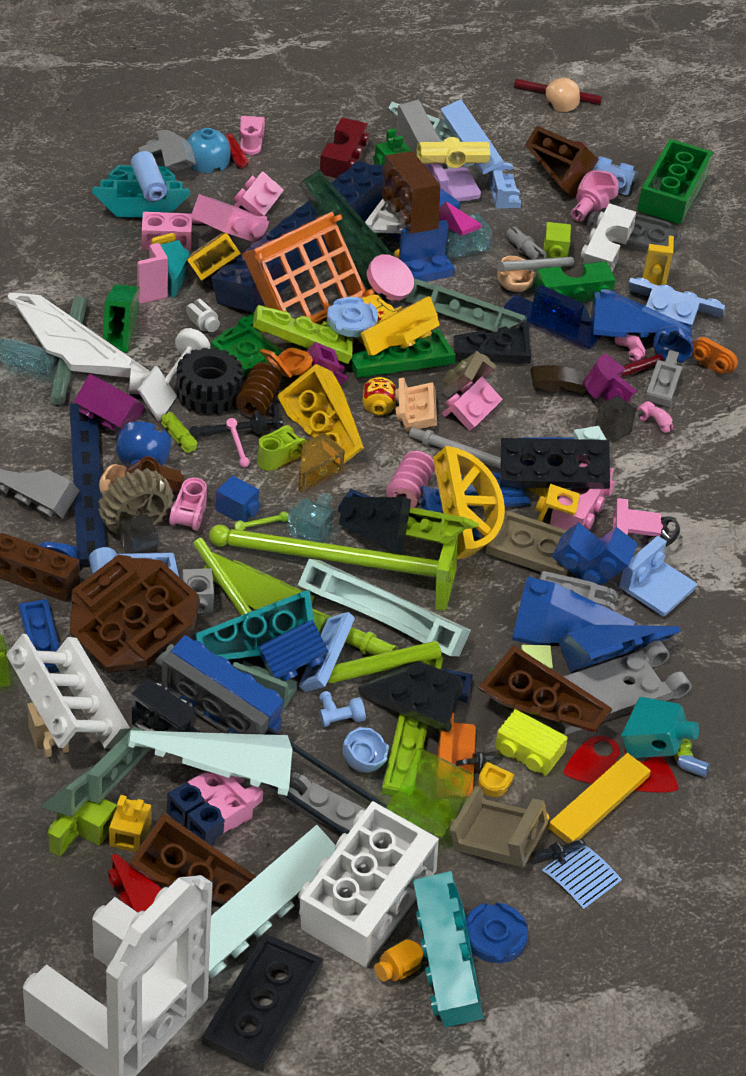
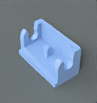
M504 163L503 166L490 171L488 182L495 208H521V200L518 196L520 195V190L516 188L514 174L502 173L505 169H513V165L511 163Z

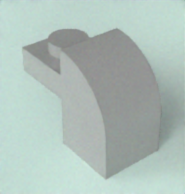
M169 130L157 131L159 140H150L146 142V145L138 148L139 152L147 151L152 153L155 160L163 157L165 167L175 172L196 165L190 143L185 138Z

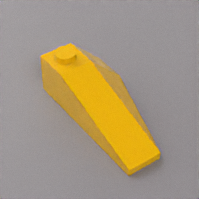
M315 364L277 395L288 417L304 428L305 432L321 443V446L340 463L345 464L364 449L344 392L331 370Z

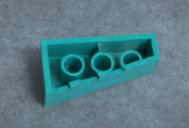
M310 589L192 634V639L200 641L206 646L207 650L227 660L260 656L256 648L257 646L306 621H314Z
M452 871L414 879L413 883L419 911H416L419 928L423 930L424 938L421 939L424 957L429 960V967H425L429 986H434L435 995L430 996L434 1016L440 1015L445 1028L484 1019L464 905Z

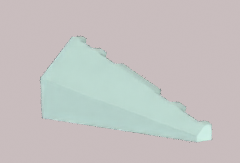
M130 731L128 738L129 747L139 746L155 749V755L164 757L166 752L183 757V764L227 778L235 776L250 779V785L259 787L261 782L278 787V794L286 796L288 794L292 747L288 735Z

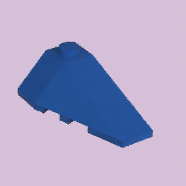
M603 289L601 292H594L591 312L593 335L627 337V332H632L639 337H648V335L657 333L665 326L677 325L684 327L692 337L689 325L620 294H616L613 290Z
M527 576L512 640L531 645L550 646L551 643H558V640L566 635L565 630L577 624H581L583 628L590 625L635 624V621L557 583Z
M577 624L565 630L566 635L561 637L558 643L571 673L644 648L653 641L670 639L681 632L679 626L590 625L583 628L581 624Z

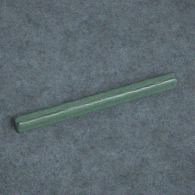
M76 296L73 298L70 316L83 324L87 299L84 296ZM59 358L50 396L51 403L60 406L65 403L72 371H70L62 358Z

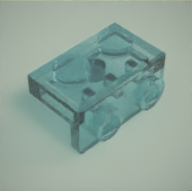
M0 338V362L48 377L57 356L49 354L43 348L15 339L6 340Z

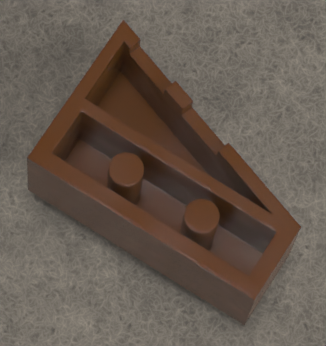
M538 125L525 144L559 186L573 199H575L578 193L577 190L586 173L593 170L599 160L587 147Z

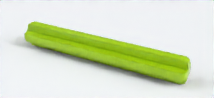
M433 641L336 664L328 682L335 683L398 668L411 662H423L440 658L441 648L438 641Z

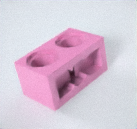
M143 212L142 250H149L152 238L174 233L176 240L180 241L184 249L186 248L188 251H191V214Z

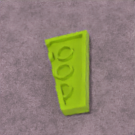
M260 305L257 306L253 317V327L257 328L260 332L270 333L288 343L301 345L307 350L314 342H317L335 350L338 361L347 364L352 358L353 337L336 333L326 321L320 325L313 323L309 317L300 316L295 319L291 318L288 312Z

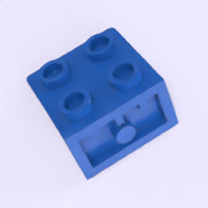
M446 220L439 221V229L411 234L407 228L402 229L399 259L410 269L413 278L428 282L454 276L455 268L445 254L449 225Z

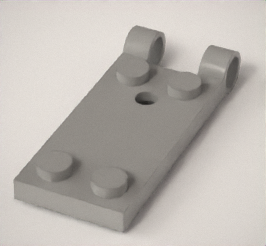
M661 641L651 642L642 651L563 676L612 708L611 713L603 722L632 713L639 697L667 701L683 697L692 687V684L683 672L673 673L664 682H661L652 667L664 664L670 656V653ZM624 681H630L634 684L628 685ZM555 721L564 735L582 730L581 728Z

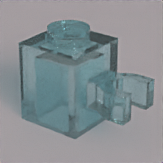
M322 493L316 503L303 498L297 507L294 506L288 515V522H290L289 534L302 540L322 543L332 530L333 510L328 506L332 501V496Z

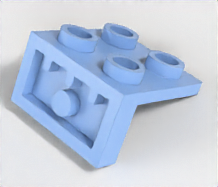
M657 536L632 557L629 566L622 572L619 588L660 615L666 616L696 589L697 583L663 562L666 557L664 550L667 541Z

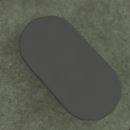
M596 210L589 215L587 223L589 233H591L593 228L597 229V220L601 211L597 212ZM636 214L634 229L626 245L619 242L612 243L618 244L620 247L647 253L649 244L667 246L670 235L674 236V253L680 246L681 233L677 232L675 226L667 221Z

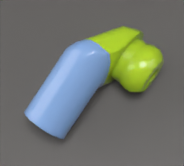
M683 739L677 753L674 755L678 766L682 770L705 778L710 763L694 758L690 751L692 743L687 739Z

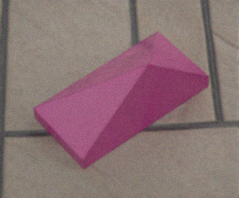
M446 201L439 208V221L446 220L449 224L448 228L461 236L481 228V223Z

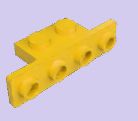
M425 297L362 331L361 336L368 355L373 356L390 346L400 345L401 348H406L415 344L416 338L421 339L431 335V330L440 326L431 297Z

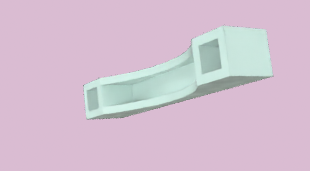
M308 560L298 583L299 586L307 590L310 589V591L371 616L422 643L438 641L441 652L449 656H460L471 631L464 626L320 560Z

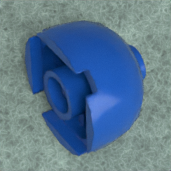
M141 421L125 424V428L119 430L116 441L118 459L127 468L146 456H151L160 465H164L172 447V438L168 432L163 429L161 433L155 430L154 424Z

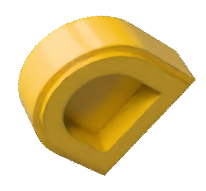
M486 762L479 774L478 787H482L483 794L486 796L500 797L507 792L513 782L514 774Z

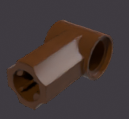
M151 456L141 458L130 465L125 471L126 475V472L134 473L137 468L140 471L146 468L150 471L156 470L163 478H166L173 495L179 494L184 482V475L181 474V471L160 465Z

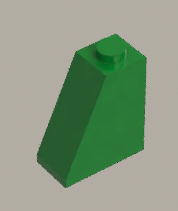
M115 284L105 299L103 339L120 351L128 353L139 310L140 287Z

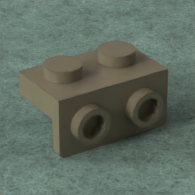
M476 351L446 373L443 378L445 384L440 392L449 398L469 382H475L481 376L483 378L487 377L495 371L497 366L487 356Z

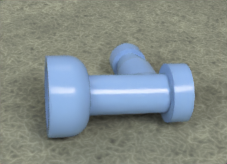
M325 691L320 694L319 698L324 709L319 710L323 727H328L332 722L352 718L355 722L366 720L364 705L360 697L350 700L349 706L337 709L330 692Z

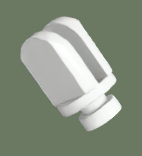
M200 298L195 300L194 304L190 303L186 306L189 319L200 330L215 332L219 328L220 322L217 313L211 310Z

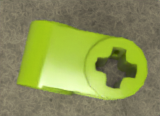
M282 426L278 430L259 439L257 465L263 470H276L280 466L302 457L308 449V442L304 438H299L291 426Z

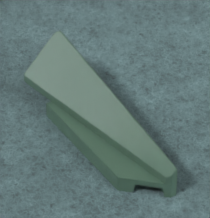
M134 726L130 729V731H146L144 729L137 728ZM129 731L98 763L44 801L41 807L72 817L87 800L100 803L151 748L129 747Z

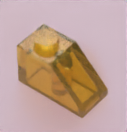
M325 433L303 443L298 490L301 493L343 470L345 450Z

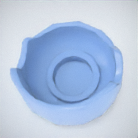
M359 727L346 736L343 742L342 754L347 765L355 771L370 773L378 770L387 761L389 745L372 728Z

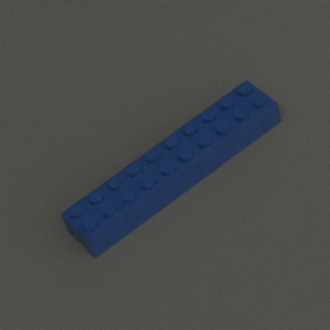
M365 162L354 163L351 168L340 174L337 179L326 185L323 190L312 196L308 202L297 208L294 213L283 219L280 224L268 231L257 242L251 244L244 252L258 248L262 244L277 239L282 234L301 227V225L316 220L317 217L333 212L334 216L341 214L343 219L337 221L336 224L345 240L366 222L383 199L382 187L385 184L382 173L383 165L375 166ZM322 235L321 237L329 253L330 249L326 243L324 236ZM316 239L303 244L310 262L323 256ZM297 248L284 254L291 271L304 265ZM242 254L238 255L211 277L217 304L255 312L258 305L265 306ZM279 257L265 263L273 280L286 274ZM307 270L295 275V280L298 279ZM287 279L275 285L278 293L287 288L290 282Z

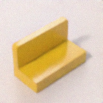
M669 235L667 246L649 244L642 278L647 279L651 284L660 286L667 283L673 257L674 236Z

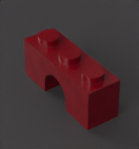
M341 117L335 128L334 144L327 143L320 156V175L337 179L340 174H343L354 163H357V159H361L363 148L368 146L370 140V133H367L368 123Z

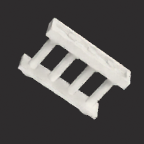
M22 634L6 654L59 748H64L76 732L96 733L104 749H112L129 731L130 727L77 638L67 637L56 652L38 651L33 646L28 635ZM44 663L56 664L61 674L49 673ZM57 686H69L74 697L62 696ZM70 709H82L88 720H76Z

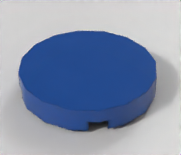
M497 902L496 905L480 904L471 910L466 918L472 953L486 962L500 964L512 961L522 954L527 945L528 930L525 918L515 908L507 904Z

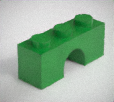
M607 261L583 264L581 277L578 278L567 276L563 273L560 266L540 268L536 271L534 290L542 307L593 301L594 292H601L603 289L614 291L616 279Z

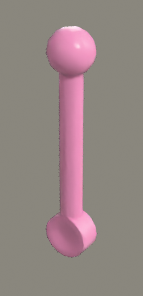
M230 418L226 422V427L232 432L240 456L239 464L241 467H248L250 461L245 457L236 430L237 421L234 418Z

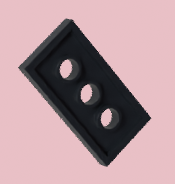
M501 438L500 487L549 488L550 484L561 488L610 489L609 440ZM524 460H531L534 462V464L531 466H525L521 462ZM556 460L561 462L562 464L559 466H551L548 463L550 461ZM578 461H585L589 465L585 467H580L575 463Z
M263 933L204 1032L202 1044L264 1071L323 967L324 959ZM275 970H282L288 976L277 980L272 978L270 973ZM265 995L270 997L273 1002L262 1006L257 1004L255 999L258 996ZM244 1022H252L258 1028L253 1032H244L239 1026Z

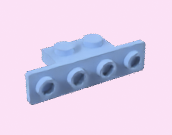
M630 278L629 291L649 297L646 307L689 325L690 328L693 326L698 311L723 318L725 305L716 299L708 298L706 300L699 298L692 292L685 291L682 293L675 291L671 286L651 284L650 281L644 278Z

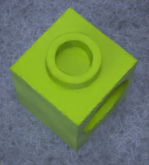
M547 222L543 250L547 254L546 258L568 257L571 233L570 224Z

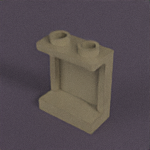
M475 786L470 796L464 799L462 809L457 818H454L450 823L449 835L452 837L454 850L524 868L548 824L545 801L533 798L528 808L524 809L486 800L483 796L482 787Z

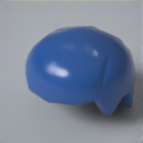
M677 325L661 328L655 334L653 340L655 353L657 355L661 354L665 361L669 350L679 352L677 358L679 363L690 358L694 350L690 333L684 327Z

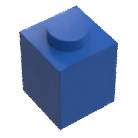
M232 475L216 490L215 510L236 522L239 520L246 522L250 517H254L260 509V490Z

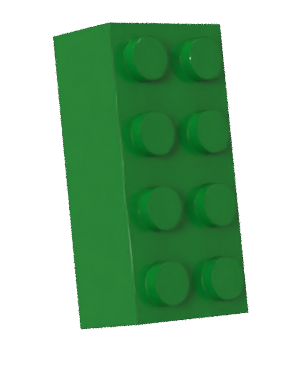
M669 139L641 188L637 211L649 216L665 219L672 223L682 224L709 174L713 152Z

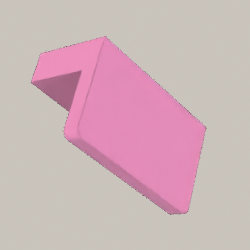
M159 243L149 245V259L137 262V287H140L139 303L168 297V257Z

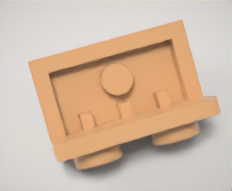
M399 378V388L395 390L396 399L399 404L396 407L398 422H403L406 432L410 431L412 427L422 429L436 426V389L433 382L408 388L405 379Z

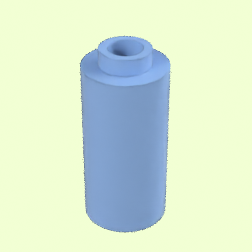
M147 151L135 154L131 159V166L145 199L148 201L162 199L167 193V187L153 154Z

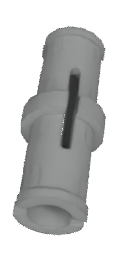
M512 227V229L510 228L507 231L506 239L518 248L517 251L528 256L530 259L546 258V252L534 243L535 240L532 237L524 235L517 227Z

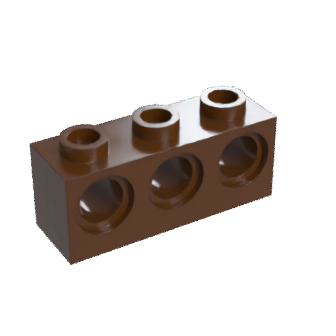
M4 533L0 534V579L68 602L72 596V589L80 584L79 559Z

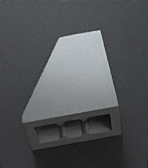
M419 100L398 105L396 137L402 135L404 138L403 142L416 155L419 142H441Z

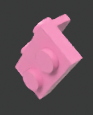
M262 171L257 178L252 175L244 184L246 191L242 188L233 198L236 201L234 206L239 208L242 205L247 211L256 216H265L284 189Z
M481 376L475 382L471 381L461 388L462 394L460 396L456 393L447 400L445 404L448 407L441 414L446 417L453 412L462 424L471 431L503 399Z

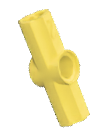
M449 137L443 142H419L416 149L417 157L423 164L446 163L450 168H459L464 163H487L490 160L489 142H460L456 137Z

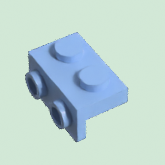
M599 156V160L592 171L599 170L612 173L618 180V193L628 195L632 182L637 181L639 172L633 170L634 166L626 163H621L620 166L611 164L612 159Z

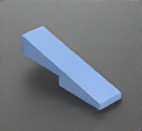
M461 99L441 108L445 125L460 142H489V162L474 163L483 175L504 165L503 159Z

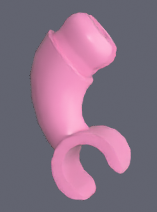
M649 401L637 407V410L644 412L640 417L641 421H646L652 416L659 425L661 432L667 433L673 429V420L663 409L655 407Z

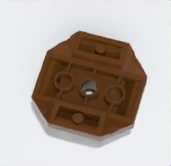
M118 554L72 589L70 634L78 639L82 648L107 673L125 670L136 671L139 668L148 667L156 661L160 654L167 650L166 648L170 643L175 646L184 635L187 636L194 631L200 599L198 594L163 561L148 558H131V556Z

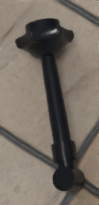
M259 410L255 411L250 421L237 423L236 430L251 428L257 436H262L263 431L267 430L265 414L260 415ZM226 424L202 426V428L192 426L189 430L190 435L195 439L199 436L205 437L231 431L226 427Z

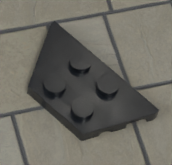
M421 661L404 664L360 685L358 690L360 697L448 733L452 727L450 720L452 713H456L458 707L457 699L461 696L463 683L461 677Z

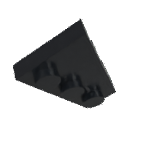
M528 323L520 324L519 328L508 329L507 326L500 327L498 332L492 333L477 331L454 335L453 351L456 355L455 360H465L478 351L480 354L487 356L491 362L530 364L531 349Z
M343 497L339 525L402 555L411 499L405 497Z

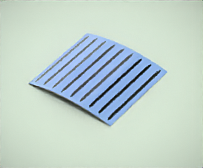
M587 846L566 853L564 856L565 863L560 864L559 860L556 859L542 869V871L547 873L570 893L583 909L622 880L599 855Z

